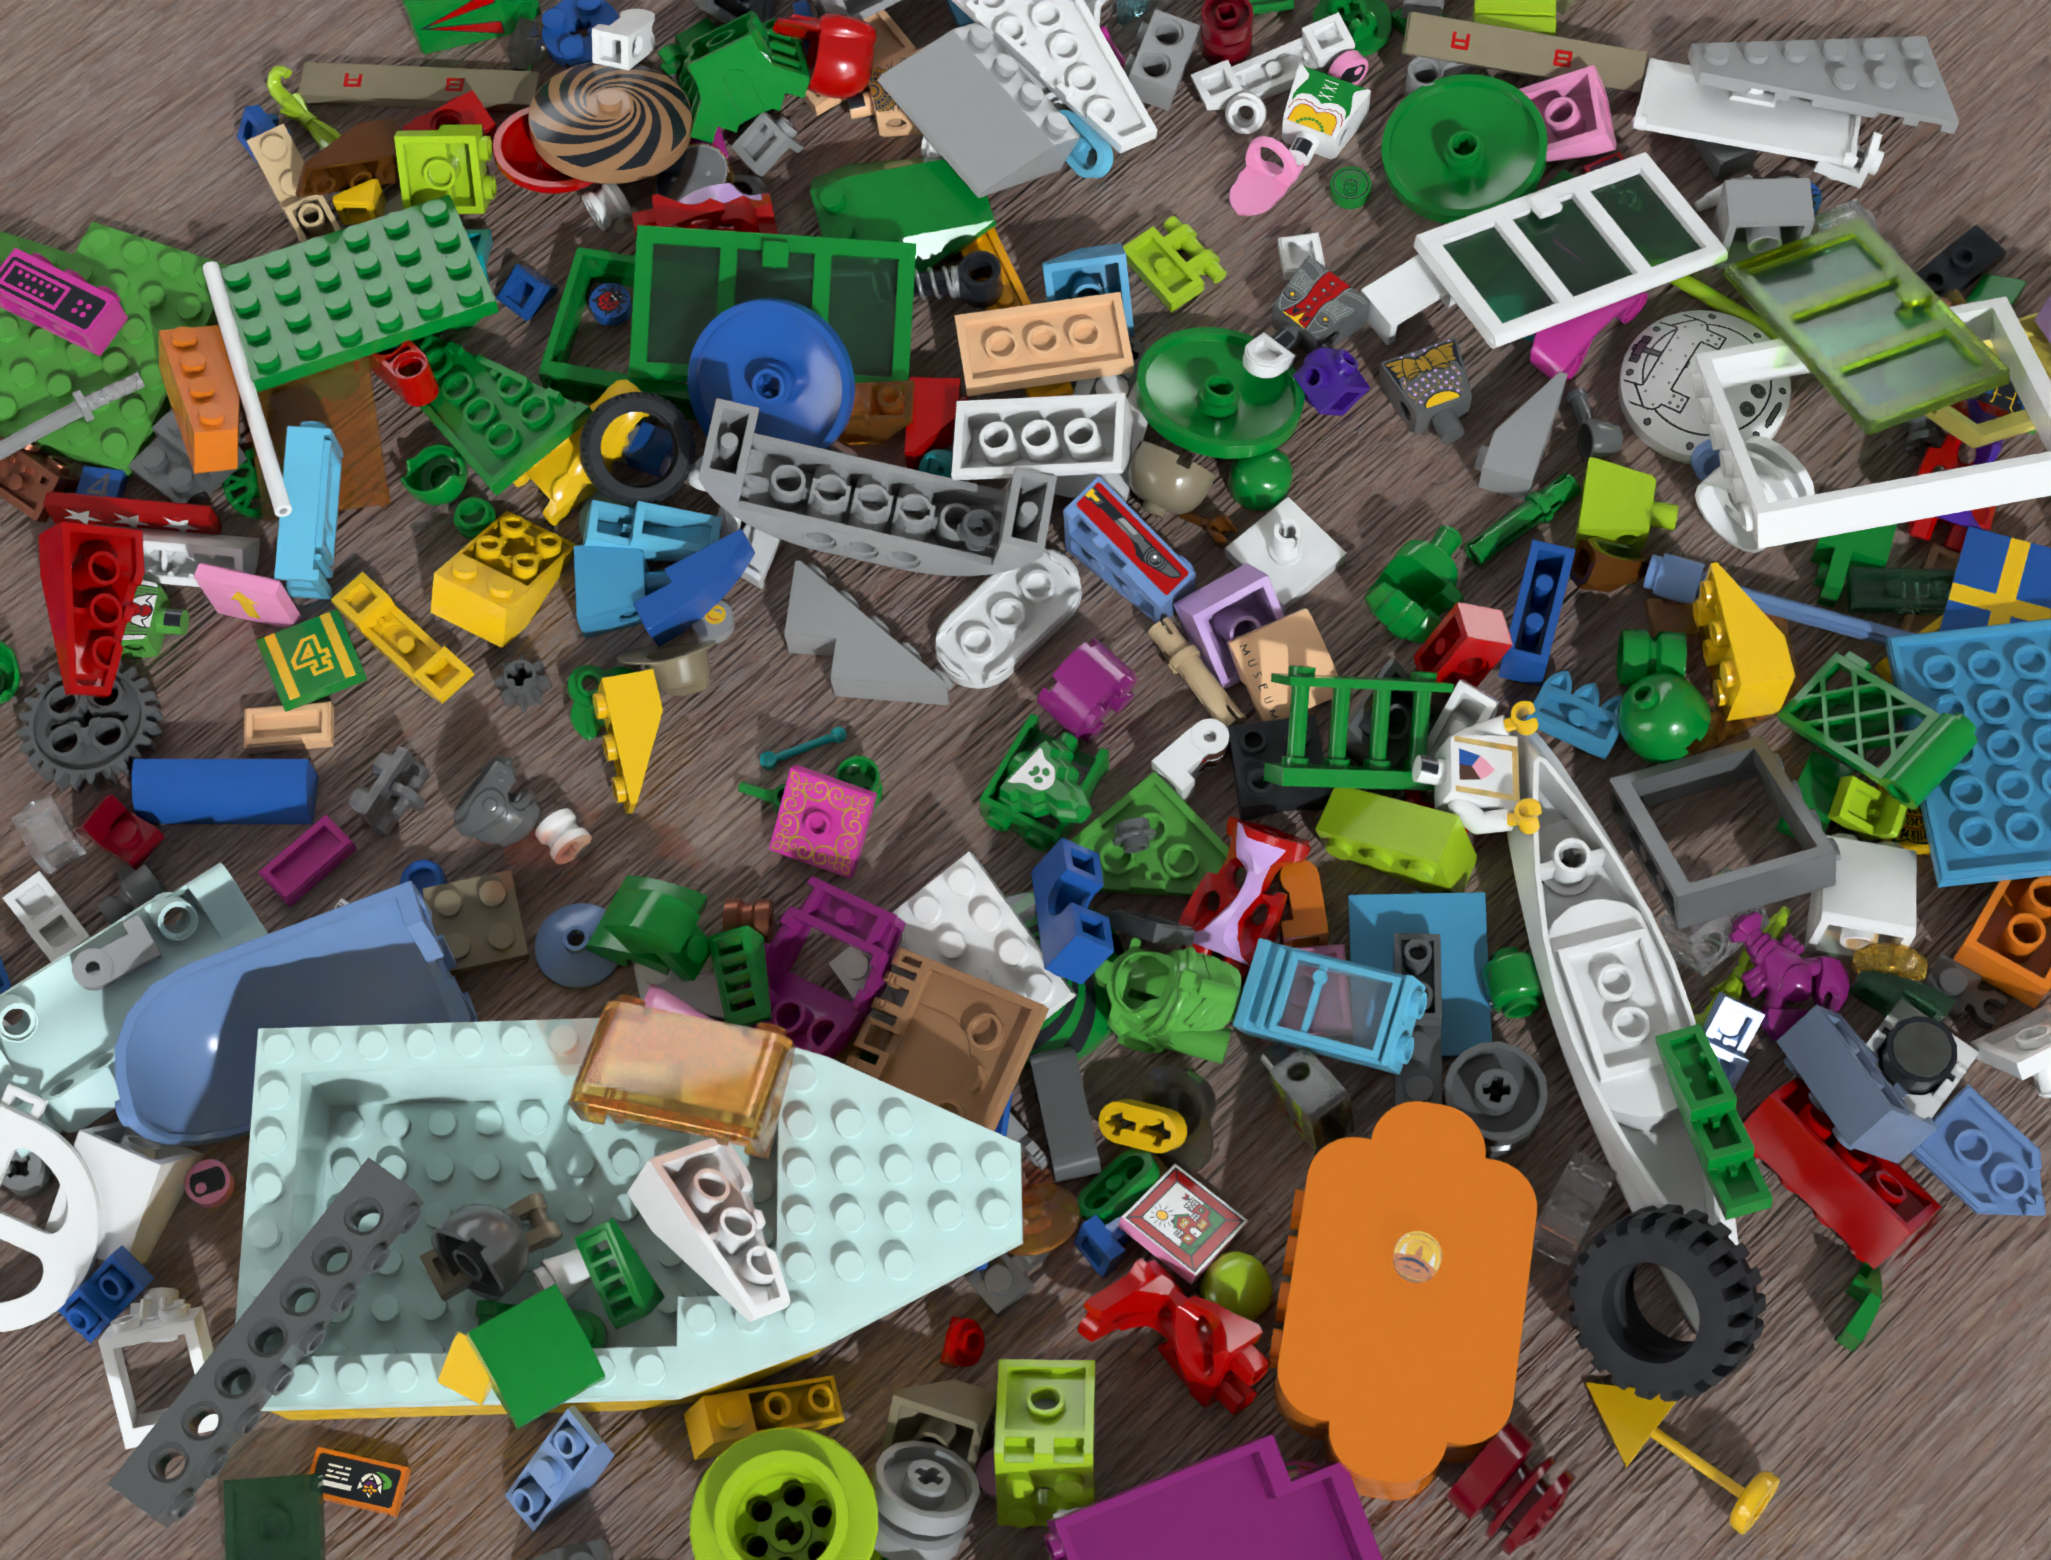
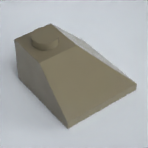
M956 1379L896 1389L891 1402L880 1455L895 1443L912 1440L930 1442L954 1451L969 1463L976 1474L980 1458L985 1453L991 1435L992 1421H994L996 1414L997 1393Z

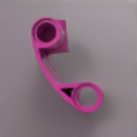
M1553 227L1549 266L1573 297L1626 277L1616 270L1612 255L1580 229ZM1545 291L1541 309L1554 304ZM1639 293L1535 333L1530 349V363L1550 379L1559 372L1568 374L1567 383L1582 365L1593 338L1614 317L1624 324L1633 320L1644 307L1648 293Z

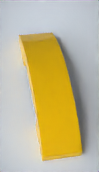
M364 572L360 573L331 599L334 606L382 655L413 683L438 702L443 704L474 676L473 671L447 647H441L404 614L393 603L390 596Z

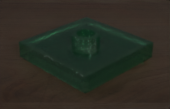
M323 1473L223 1480L226 1560H326Z

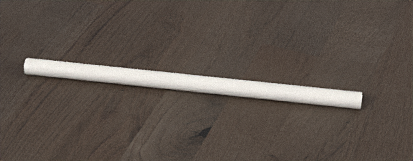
M210 261L203 265V273L274 513L278 517H285L292 512L290 500L257 390L250 377L243 345L219 264Z

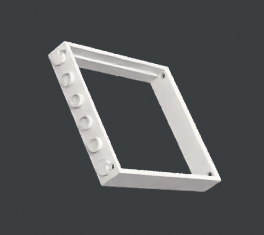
M2006 296L1695 354L1696 372L1689 374L1693 398H1700L1701 419L1703 424L1710 423V441L1713 450H1720L1719 459L1722 474L1724 477H1731L1730 491L1733 503L1742 505L1740 507V515L1743 529H1746V532L1752 531L1758 549L2051 496V381ZM1990 340L2047 451L1768 503L1723 389Z

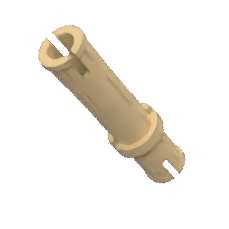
M1166 617L1163 619L1164 626L1161 621L1154 624L1149 629L1148 636L1168 659V667L1172 673H1178L1211 717L1222 722L1227 729L1228 726L1243 724L1247 717L1239 710L1200 659L1199 655L1201 652L1199 649L1186 641L1173 624L1171 618Z

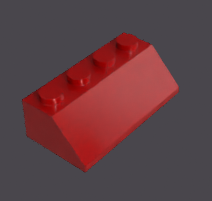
M1796 1077L1770 1094L1743 1123L1755 1147L1754 1157L1767 1163L1778 1174L1780 1183L1790 1192L1798 1194L1812 1208L1814 1216L1821 1224L1832 1228L1846 1241L1849 1251L1858 1260L1868 1263L1875 1269L1905 1243L1942 1206L1899 1164L1855 1148L1849 1150L1844 1147L1832 1132V1128L1835 1125L1829 1116L1820 1112L1808 1098V1093L1811 1090L1804 1080Z

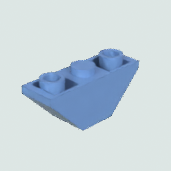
M573 1405L564 1412L505 1494V1497L530 1529L535 1532L590 1488L615 1455L575 1405Z

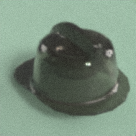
M1161 1066L1153 1069L1143 1082L1141 1090L1143 1102L1177 1111L1184 1118L1187 1125V1136L1185 1142L1180 1147L1165 1153L1156 1154L1169 1169L1176 1164L1189 1175L1201 1171L1209 1162L1213 1151V1132L1210 1121L1214 1117L1217 1105L1215 1093L1211 1085L1202 1076L1196 1074L1193 1068L1180 1070L1176 1067ZM1164 1123L1150 1126L1149 1128L1161 1132L1163 1139L1171 1136V1131L1164 1128Z

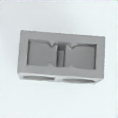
M1155 9L1149 24L1141 23L1134 45L1140 47L1137 56L1129 54L1123 70L1142 102L1170 111L1194 49L1200 25ZM1147 73L1155 74L1157 77L1150 76Z

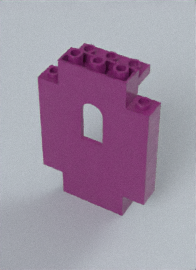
M1273 1434L1257 1437L1046 1521L1050 1532L1044 1534L1045 1543L1052 1560H1383L1350 1473L1339 1462H1329L1290 1478Z

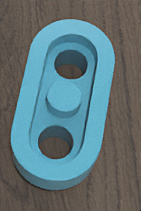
M1059 110L1081 136L1066 159L1067 164L1083 178H1101L1105 176L1113 163V151L1110 144L1073 110Z

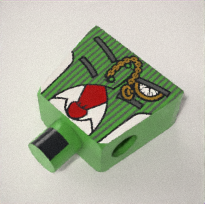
M142 580L141 585L137 587L132 603L134 608L131 622L126 625L121 643L123 652L120 660L156 657L161 652L165 634L185 635L189 627L188 611L171 609V601L160 585Z

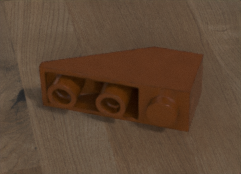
M388 118L357 123L304 163L295 192L297 197L345 191L371 179H378L380 185L399 183L394 135L397 131L403 130L396 119Z

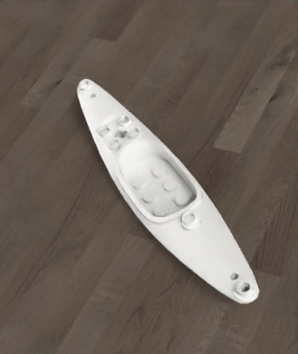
M1513 730L1511 731V736L1518 737L1520 800L1525 798L1535 799L1540 803L1542 811L1540 815L1534 816L1538 818L1540 824L1536 833L1524 834L1519 830L1518 826H1513L1511 831H1507L1518 895L1546 1005L1564 1058L1594 1132L1632 1213L1640 1208L1652 1205L1659 1209L1666 1204L1681 1205L1684 1208V1215L1692 1209H1697L1708 1214L1707 1222L1714 1226L1718 1222H1722L1732 1230L1728 1237L1735 1245H1738L1736 1220L1733 1218L1725 1221L1688 1135L1655 1043V1036L1696 1025L1693 1011L1675 961L1625 863L1562 763L1536 731L1531 735H1522ZM1568 862L1570 867L1565 866L1563 863ZM1658 1265L1679 1307L1697 1335L1699 1312L1691 1290L1677 1274Z

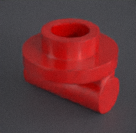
M951 1317L940 1359L941 1365L950 1368H958V1366L970 1367L980 1360L984 1351L985 1339L983 1331L976 1321Z

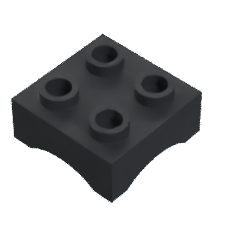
M1316 714L1308 715L1305 757L1309 758V764L1322 765L1323 753ZM1289 718L1228 726V748L1241 820L1257 819L1265 815L1284 811L1324 810L1330 798L1329 787L1281 786L1263 781L1265 763H1281L1282 756L1287 754Z

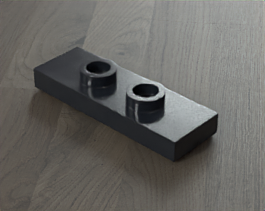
M1976 224L1892 291L1885 303L1898 315L1903 316L1930 311L1935 304L1943 301L1951 302L2004 259L2007 250Z

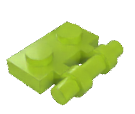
M1171 216L1165 221L1163 227L1169 233L1163 237L1153 226L1123 246L1127 264L1171 313L1204 291V281L1199 277L1200 275H1207L1215 284L1221 282L1227 275L1225 269L1219 264L1220 258L1212 249H1205L1196 239L1197 233L1189 224H1182L1176 216ZM1177 250H1185L1192 259L1186 262Z

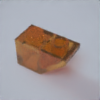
M914 380L855 383V399L852 413L837 441L845 446L881 444L912 423L915 395Z

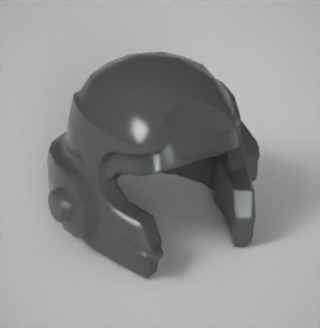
M496 754L459 801L453 813V825L463 837L476 838L488 844H500L505 848L519 843L530 835L536 827L541 816V807L534 791L528 788L518 794L509 792L516 781V770L511 757L506 759L502 755Z

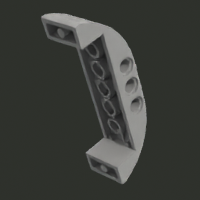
M716 398L698 479L716 503L731 515L755 529L775 538L813 550L901 570L942 576L997 574L1031 564L1043 556L1057 476L1015 467L1006 491L961 480H953L944 476L756 434L754 432L759 413L758 407ZM976 509L990 512L998 524L997 532L999 533V539L997 543L991 548L985 547L982 551H973L967 548L966 543L959 540L957 535V526L963 522V516ZM975 529V530H974V532H975L976 534H978V535L982 534V531H981V530H979V529Z

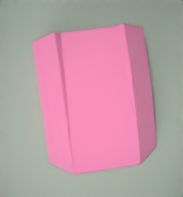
M1595 65L1519 89L1535 104L1544 120L1547 132L1546 162L1578 159L1616 149L1617 143L1609 100Z

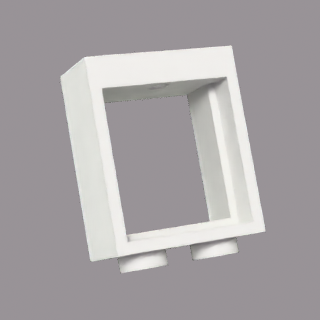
M176 1304L158 1311V1316L140 1319L139 1314L122 1316L111 1321V1326H108L98 1340L125 1449L138 1447L168 1408L138 1414L121 1347L185 1334L194 1374H196L213 1353L203 1306L187 1309L186 1304ZM212 1414L205 1417L199 1425L198 1433L215 1430L218 1424V1415Z

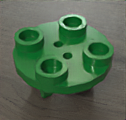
M1320 0L1313 12V23L1339 12L1355 42L1353 50H1357L1363 57L1375 53L1390 40L1392 15L1383 0Z

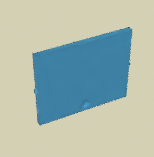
M1414 891L1411 894L1348 895L1350 962L1393 972L1394 933L1440 934L1442 987L1441 1057H1458L1463 1051L1479 1043L1492 1042L1491 1010L1481 978V971L1485 964L1488 963L1485 892L1421 893ZM1351 977L1354 1046L1373 1050L1391 987Z

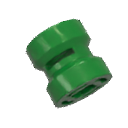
M853 756L847 758L839 765L835 778L878 793L874 808H876L882 800L883 788L878 766L873 760L865 756Z

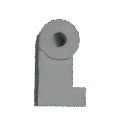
M139 914L122 922L127 935L101 949L89 948L76 955L72 963V973L74 979L81 987L93 991L104 989L162 957Z

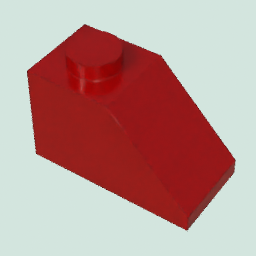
M910 377L904 451L907 468L918 471L922 458L928 452L946 448L954 441L957 401H970L969 396L962 395L960 378Z

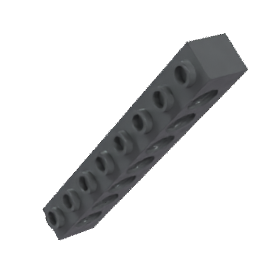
M368 1157L110 1480L108 1485L167 1528L173 1521L177 1522L184 1518L196 1501L194 1494L207 1478L212 1479L217 1476L224 1468L229 1459L227 1452L240 1436L246 1437L257 1426L262 1417V1412L260 1411L272 1395L277 1396L288 1387L294 1377L293 1369L305 1354H312L321 1345L326 1336L325 1328L337 1313L343 1314L353 1304L358 1295L357 1287L368 1273L374 1274L383 1266L390 1253L388 1248L400 1233H407L416 1224L421 1214L420 1207L423 1205V1201L415 1190ZM371 1213L380 1215L378 1224L372 1230L366 1232L358 1231L359 1223L364 1216ZM338 1253H348L347 1262L342 1269L335 1272L327 1271V1264L331 1257ZM310 1292L316 1293L315 1303L309 1310L305 1312L295 1311L296 1302L302 1295ZM274 1333H283L284 1340L280 1348L272 1353H264L263 1346L266 1339ZM250 1373L251 1383L243 1393L232 1395L231 1385L235 1378L241 1374ZM217 1414L218 1424L216 1429L207 1436H199L198 1428L201 1421L209 1415ZM177 1456H184L185 1466L182 1472L174 1478L167 1479L165 1475L167 1464Z

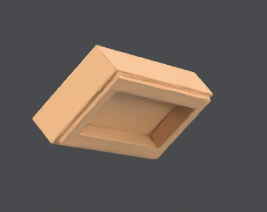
M331 701L308 703L285 712L283 705L245 708L244 749L247 754L334 747V706Z

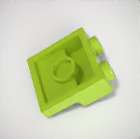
M482 124L441 125L438 130L397 131L394 135L403 209L450 194L458 214H485L490 200L496 198L497 185L495 175H487L486 161H491L492 141L490 136H483Z

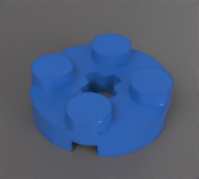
M563 0L552 9L547 10L542 16V38L548 55L554 62L563 67H566L565 63L581 65L593 62L592 28L598 24L609 26L619 19L616 10L604 0ZM588 28L589 35L582 38L580 34L573 36L578 29Z

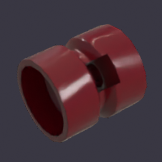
M1206 0L1201 9V53L1212 65L1228 59L1231 67L1244 62L1249 57L1252 50L1253 6L1249 0Z

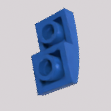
M121 1245L88 1280L72 1293L58 1311L66 1318L74 1330L79 1332L89 1343H92L111 1325L110 1322L117 1319L155 1278Z

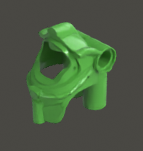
M1133 938L1130 941L1128 951L1117 957L1113 963L1105 960L1094 972L1096 984L1107 990L1111 1006L1107 1023L1109 1028L1118 1036L1117 1041L1121 1045L1143 1053H1159L1168 1049L1223 1064L1232 1029L1224 1026L1229 1021L1234 1022L1243 992L1241 975L1238 969L1212 955L1198 953L1194 947H1187L1183 950L1175 949L1167 954L1148 952L1141 948V941L1138 938Z

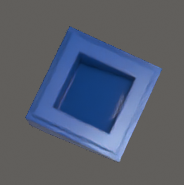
M516 264L496 299L522 319L529 321L555 296L559 288L532 267Z

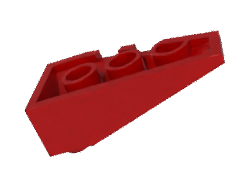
M60 522L38 536L40 578L65 695L108 697L111 695L123 652L121 643L127 623L131 622L134 608L132 603L137 587L141 585L145 572L143 530Z

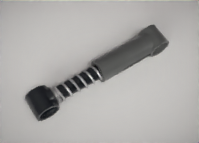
M987 251L971 252L959 262V266L956 265L955 267L952 265V267H949V270L943 266L939 271H933L928 267L926 272H918L915 268L913 297H921L924 301L928 296H936L937 299H940L942 295L950 294L952 298L961 297L962 300H965L975 308H987L996 304L1002 296L1001 265L997 257ZM872 267L831 270L829 312L875 309V300L882 304L884 299H892L896 303L898 272L897 274H889L885 270L883 275L874 276ZM749 268L741 270L736 274L735 306L749 300H754L747 298L756 295L759 297L755 299H784L812 310L814 272L766 275L758 269ZM978 278H987L985 281H975Z

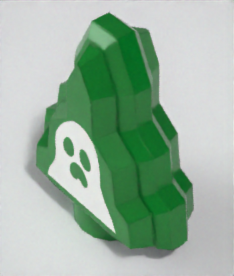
M1059 739L1052 742L1045 740L1033 752H1020L1010 761L1007 768L1008 778L1000 787V797L998 799V802L1007 806L1010 811L1027 813L1035 818L1051 814L1059 821L1074 823L1086 821L1087 817L1092 813L1087 793L1077 784L1079 772L1071 764L1074 755Z

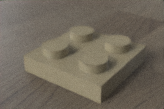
M511 870L422 888L424 900L432 912L433 918L431 920L436 936L444 935L457 963L456 967L449 969L451 975L530 959Z

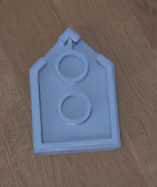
M1968 1084L1932 1119L1939 1128L1915 1148L1911 1154L1976 1214L2044 1216L2046 1212L2041 1188L2040 1169L2042 1165L2040 1149Z

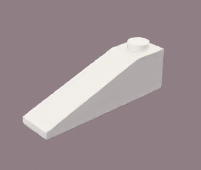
M721 1134L648 1159L627 1194L651 1231L749 1322L787 1308L791 1300L776 1253L768 1248L762 1228L766 1222L762 1210H756L750 1193L754 1185L750 1173L725 1135Z

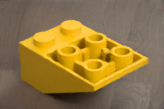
M506 510L434 572L431 613L504 648L528 626L573 558L574 546L578 545Z
M1718 562L1711 563L1705 581L1700 582L1698 600L1693 602V616L1697 627L1703 626L1706 638L1703 641V656L1706 665L1713 666L1716 680H1713L1715 703L1717 706H1723L1726 721L1778 714L1795 678L1785 635Z

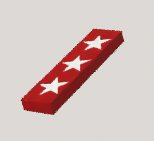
M52 491L46 492L43 502L44 508L56 525L60 522L87 525L101 524L220 535L222 530L220 521L209 505Z

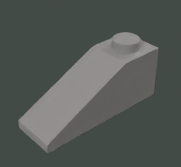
M1562 372L1556 374L1494 431L1489 446L1481 445L1474 467L1475 470L1481 471L1479 488L1525 501V496L1531 493L1563 396L1568 374Z

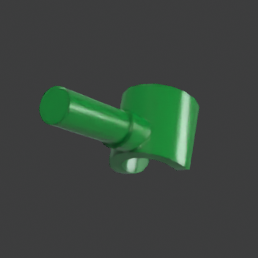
M741 781L738 791L772 803L773 810L778 814L781 805L778 799L783 796L786 784L771 790Z

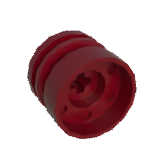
M1510 1421L1491 1440L1454 1484L1445 1498L1469 1521L1478 1516L1487 1507L1494 1512L1495 1515L1485 1532L1489 1539L1494 1537L1505 1524L1512 1528L1513 1531L1500 1547L1508 1556L1513 1554L1517 1548L1534 1540L1564 1505L1568 1490L1577 1478L1566 1469L1552 1485L1544 1479L1557 1462L1553 1456L1542 1461L1534 1469L1528 1465L1526 1461L1534 1450L1536 1441L1513 1421Z

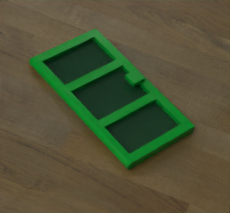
M637 225L630 364L628 368L629 379L687 382L692 350L702 331L714 318L725 310L749 300L777 298L807 307L822 317L834 329L843 342L852 363L855 393L908 396L916 243Z

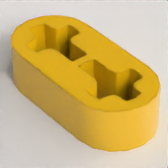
M1120 1099L1106 1104L1099 1115L1100 1130L1108 1140L1153 1153H1165L1174 1150L1185 1142L1187 1136V1125L1184 1118L1177 1111L1133 1099ZM1122 1113L1125 1120L1136 1122V1126L1122 1129V1123L1115 1121V1115ZM1164 1123V1128L1171 1131V1136L1163 1139V1134L1149 1129L1150 1126Z

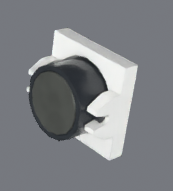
M1902 998L1867 1042L1868 1047L1877 1057L1879 1051V1066L1878 1061L1875 1064L1882 1071L1891 1087L1897 1082L1901 1083L1909 1093L1902 1100L1915 1115L1922 1118L1930 1117L1932 1119L1979 1055L1978 1051L1953 1035L1942 1023L1929 1018Z

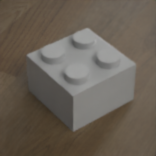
M1781 176L1776 179L1739 177L1734 180H1725L1711 229L1726 248L1728 259L1716 264V269L1798 267L1815 222L1810 178Z

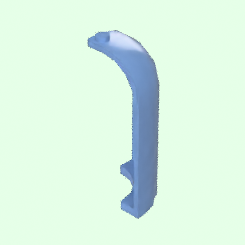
M410 880L184 965L153 983L127 1013L115 1045V1077L120 1098L115 1101V1109L124 1127L129 1126L143 1138L162 1145L197 1146L230 1141L250 1135L258 1029L479 1022L468 991L462 993L455 976L452 977L449 969L456 967L457 963L443 934L436 936L431 920L433 918L432 912L413 882Z

